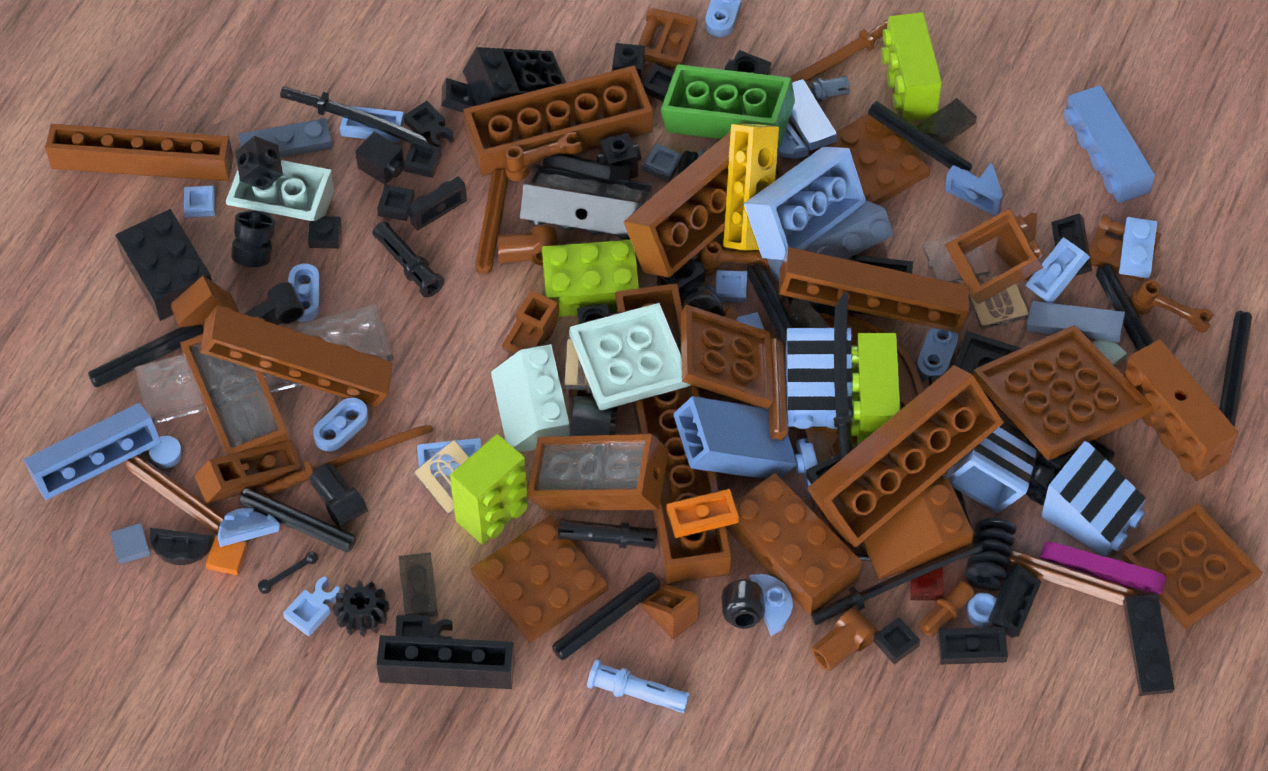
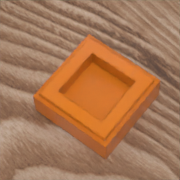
M215 536L206 561L207 569L238 576L248 549L247 543L237 542L220 547L217 536Z

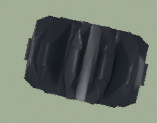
M359 579L354 588L345 584V593H336L335 599L337 604L333 606V613L337 617L338 626L340 628L346 627L347 633L350 636L356 630H359L360 635L363 637L366 635L367 629L377 633L379 630L378 623L386 624V612H389L388 610L390 609L389 602L385 600L384 590H376V586L372 581L365 587Z

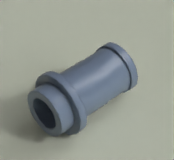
M847 76L828 80L817 78L816 82L811 83V92L815 99H819L821 102L825 101V98L849 95L850 89H846V87H850Z

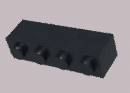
M380 635L376 664L379 682L512 689L515 663L513 642Z

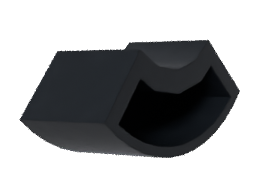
M575 394L569 436L615 435L618 406L599 411L594 397Z

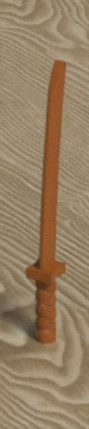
M888 19L868 33L863 29L856 40L811 66L789 76L792 83L802 79L807 81L864 48L871 51L874 49V42L883 36V29H887Z
M431 425L419 426L350 451L311 467L309 460L303 462L304 469L264 485L265 491L269 497L273 496L276 493L305 482L313 474L314 470L323 464H333L336 468L393 445L433 431Z

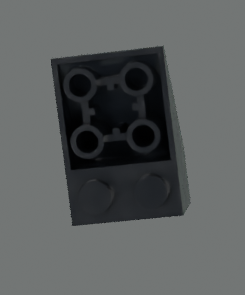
M476 47L463 69L476 105L566 83L552 51Z

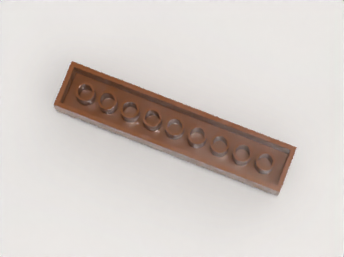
M677 283L615 292L616 314L660 303L681 354L682 306ZM693 385L633 402L638 434H652L669 449L659 509L653 510L666 584L730 575L731 553L725 526L675 538L667 513V504L718 492L715 472L690 468L673 415L692 396L699 397L698 387Z

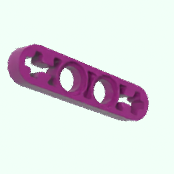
M1049 541L1044 543L1040 555L1042 559L1153 594H1162L1167 580L1165 575L1154 570Z

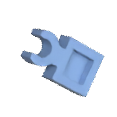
M325 576L320 578L315 586L316 591L310 594L304 590L283 612L284 619L310 636L331 614L330 607L327 604L336 602L335 596L336 593H341L340 587L336 586L332 592L326 593L323 590L329 585L328 579Z

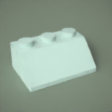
M281 160L283 175L265 190H261L241 182L237 170L226 199V205L316 221L326 215L334 193L331 169Z
M551 344L522 349L491 371L505 441L518 452L535 450L538 437L569 436L570 424Z

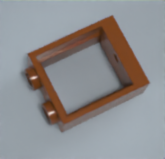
M1010 208L945 244L965 285L968 286L971 296L978 304L1044 268L1039 258L1044 256L1035 240L1030 242L1025 234L1030 231L1021 214L1016 217ZM1012 228L1029 259L982 285L966 254Z

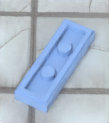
M804 79L793 82L795 104L790 119L809 150L811 151L837 142V133Z

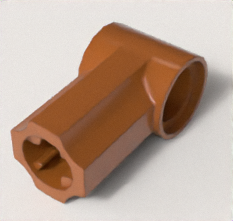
M542 225L533 228L530 233L498 235L499 263L532 260L534 264L543 266L542 246L558 245L556 229L551 226Z
M851 608L841 616L832 631L811 647V653L823 669L831 671L855 650L860 652L867 648L873 642V637L879 630L857 608Z

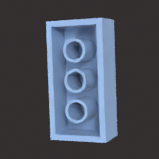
M822 147L746 201L744 206L762 258L783 260L788 247L805 249L865 204L866 199L850 149Z

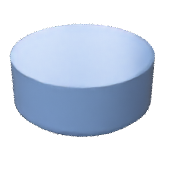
M171 436L159 437L162 443L149 449L151 461L159 468H172L182 458L180 443Z
M989 593L975 594L968 602V619L979 627L993 625L988 621V618L997 598Z

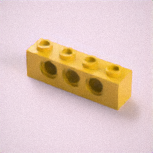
M731 124L723 247L745 251L759 250L744 203L775 181L779 127L761 124Z

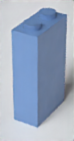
M692 396L673 414L690 468L767 479L774 473L782 478L797 465L788 435L782 441L770 437L769 409Z

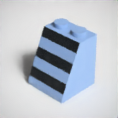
M787 328L785 364L788 427L807 429L810 427L827 426L828 428L837 429L834 426L833 420L836 417L834 328ZM847 328L849 416L852 415L851 328Z
M1002 420L1004 423L953 465L945 479L949 478L952 487L997 514L1026 494L1037 448L1018 428Z
M1084 441L1048 486L1041 517L1101 556L1108 557L1113 549L1116 551L1121 549L1128 537L1125 533L1129 528L1133 527L1136 529L1143 520L1146 512L1142 511L1146 497L1091 444Z

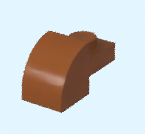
M530 290L515 315L517 321L503 342V349L514 355L522 349L539 347L544 340L548 341L558 320V303Z

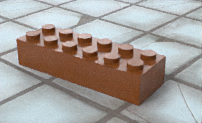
M635 65L463 109L465 131L481 177L492 174L495 169L505 170V151L510 146H519L524 152L557 142L559 138L564 137L569 132H577V142H581L582 150L600 146V140L607 139L613 135L629 133L630 138L653 132V110ZM540 158L539 160L537 159L536 161L529 162V164L543 161V158H542V159Z
M731 131L623 221L643 273L664 277L672 276L724 230ZM778 156L775 181L784 175Z
M954 365L811 484L807 490L838 535L857 547L1004 422L974 376Z

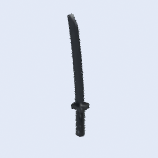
M285 86L281 89V98L313 106L318 109V114L324 116L325 112H329L392 135L423 150H431L430 144L422 135L361 110L329 99V93L323 92L322 96L318 97Z
M847 292L842 294L835 306L834 319L836 417L833 420L835 428L837 427L839 432L838 440L841 459L852 451L850 426H853L852 418L849 416L847 390V315L849 297Z
M982 544L965 546L900 573L861 592H858L852 586L848 588L850 595L811 613V619L816 626L853 608L855 605L859 610L865 608L864 601L935 569L983 550Z

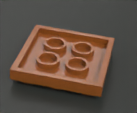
M869 114L836 131L837 142L822 146L850 149L865 199L876 205H880L930 176L931 169L905 139ZM820 148L811 151L809 150V156L815 153Z
M685 305L681 311L682 382L769 409L774 402L771 332Z
M1195 503L1126 550L1122 555V560L1126 563L1157 571L1167 577L1163 592L1158 594V598L1186 630L1260 579L1262 571L1198 503Z
M548 516L471 568L473 576L529 644L608 591V583L570 539H558V528L560 527L551 516Z

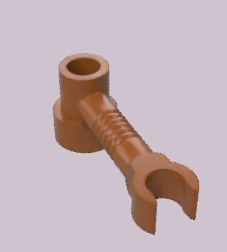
M569 132L564 137L559 138L557 142L524 152L519 146L508 147L505 151L506 161L504 164L506 176L512 181H521L530 173L529 162L559 153H580L582 146L581 142H577V132Z
M716 241L708 243L696 256V259L705 267L706 276L715 274L722 262L760 263L764 269L770 270L767 258H762L760 250L755 252L722 250L721 245Z
M1153 280L1145 281L1130 297L1137 313L1147 314L1157 305L1187 319L1188 323L1193 325L1199 332H1206L1210 327L1201 318L1209 322L1214 316L1208 309L1190 308L1160 294L1161 288Z

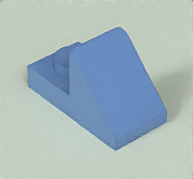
M989 164L980 178L974 176L968 170H962L953 165L947 173L945 191L993 216L1000 214L1003 194L993 164Z

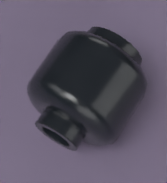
M740 579L729 583L723 589L721 595L722 612L724 619L730 625L740 629H747L755 626L763 619L765 614L764 594L762 588L757 583Z

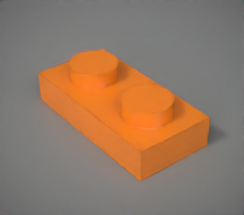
M730 489L667 504V513L675 538L739 523V516Z

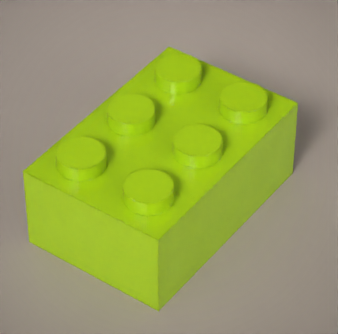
M924 13L888 16L887 29H883L885 47H881V60L883 65H888L889 70L886 73L887 84L889 88L894 89L895 94L892 95L894 111H899L900 117L908 122L937 118L942 81Z
M631 240L542 246L545 295L547 298L558 303V317L577 316V308L590 304H608L609 313H616L615 292L639 289L636 254Z
M858 333L857 345H851L853 408L851 435L857 436L858 444L863 442L900 411L896 333Z
M498 434L492 437L450 474L455 520L482 545L490 538L495 539L498 537L505 525L511 519L519 518L528 507L525 457Z

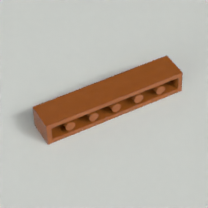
M51 124L45 146L51 169L229 182L233 162L229 136Z
M791 247L787 248L780 267L779 295L836 306L842 294L847 292L849 296V310L960 333L969 313L968 286Z
M216 306L205 319L200 353L346 399L358 398L366 405L374 408L389 395L392 362L381 359L378 355L365 354L353 350L350 346L331 343L319 336L300 333L291 327L266 322L263 318L251 317L236 312L229 307Z

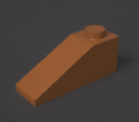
M288 440L210 459L194 476L204 500L208 504L240 495L245 488H258L303 469L292 441Z

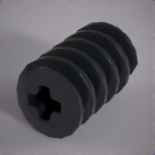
M986 518L976 523L972 544H982L983 550L970 555L968 558L965 578L971 586L991 591L1001 589L1002 584L1000 581L1006 579L1007 572L1005 569L1009 567L1010 563L1008 560L1012 553L1010 546L1014 543L1012 535L1016 533L1017 529L1010 521L999 518Z

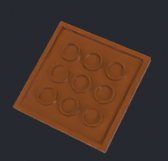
M1075 325L976 368L973 371V376L982 390L1048 461L1080 447L1084 441L1090 442L1150 414L1152 404Z

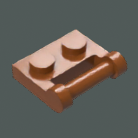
M656 8L649 9L645 18L647 23L638 44L645 46V63L650 62L676 69L677 64H684L698 26V18ZM665 25L656 49L649 48L657 26Z
M1102 215L1089 248L1091 265L1103 267L1108 264L1112 266L1115 273L1119 274L1123 241L1106 236L1109 231L1123 236L1125 224L1112 220L1111 216ZM1156 232L1154 253L1161 238V233ZM1120 274L1140 282L1144 281L1143 277Z

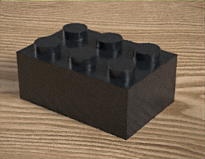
M171 209L115 234L121 256L160 321L174 315L171 303L200 277L204 275L212 281L209 271Z

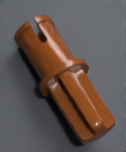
M960 581L943 599L939 598L935 603L936 606L919 622L918 626L921 632L932 637L949 620H955L957 612L975 596L972 588Z

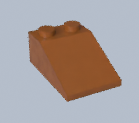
M947 478L928 486L865 539L863 545L878 579H882L910 570L940 556L971 545L973 530L951 482Z

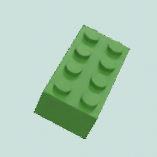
M677 64L661 107L666 132L722 139L731 131V124H739L740 122L779 127L778 147H780L795 104L792 80L789 77Z

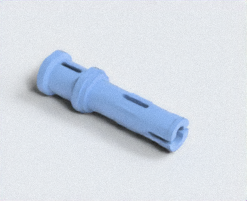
M598 659L594 661L587 683L588 688L593 689L596 686L612 691L616 697H623L626 694L681 713L685 712L690 696L688 692L679 691L631 675V672L626 668L618 670L603 665L601 660Z

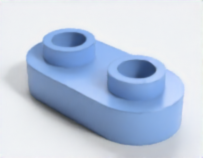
M711 0L705 17L706 31L710 35L719 38L731 34L741 8V0Z
M299 264L290 271L288 282L294 286L302 306L308 307V309L304 310L303 316L297 321L307 322L313 320L319 314L321 282L316 267L311 264ZM304 281L310 282L308 284H301Z
M937 328L929 330L917 361L916 369L921 379L929 382L928 378L930 376L938 375L941 377L949 370L957 348V333ZM938 337H945L947 339L941 340ZM929 361H934L938 364L932 365L929 363Z
M347 398L335 406L313 429L316 446L327 452L340 449L366 425L368 421L366 404L358 398ZM352 415L357 416V418L354 420L348 419V417ZM328 436H335V438L331 440L325 439Z

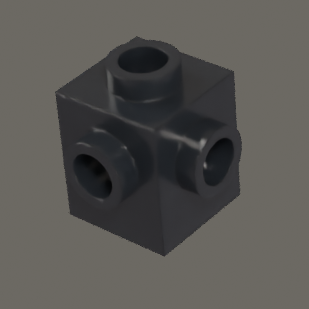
M629 133L613 135L607 139L600 140V153L596 154L597 161L629 168V179L638 177V161L642 160L638 144L632 143Z
M253 136L236 151L239 180L241 182L265 190L283 175L278 145Z

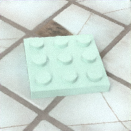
M660 303L569 328L570 337L599 411L690 386V384L682 382L681 354Z

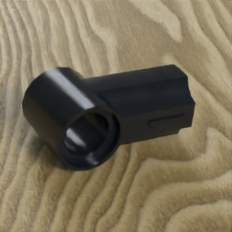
M284 282L273 286L268 291V298L245 313V315L260 317L266 322L279 325L281 323L289 324L300 319L304 314V308L292 283Z
M323 464L317 467L309 477L311 485L325 502L331 519L339 528L368 512L360 493L354 487L350 488L333 464Z

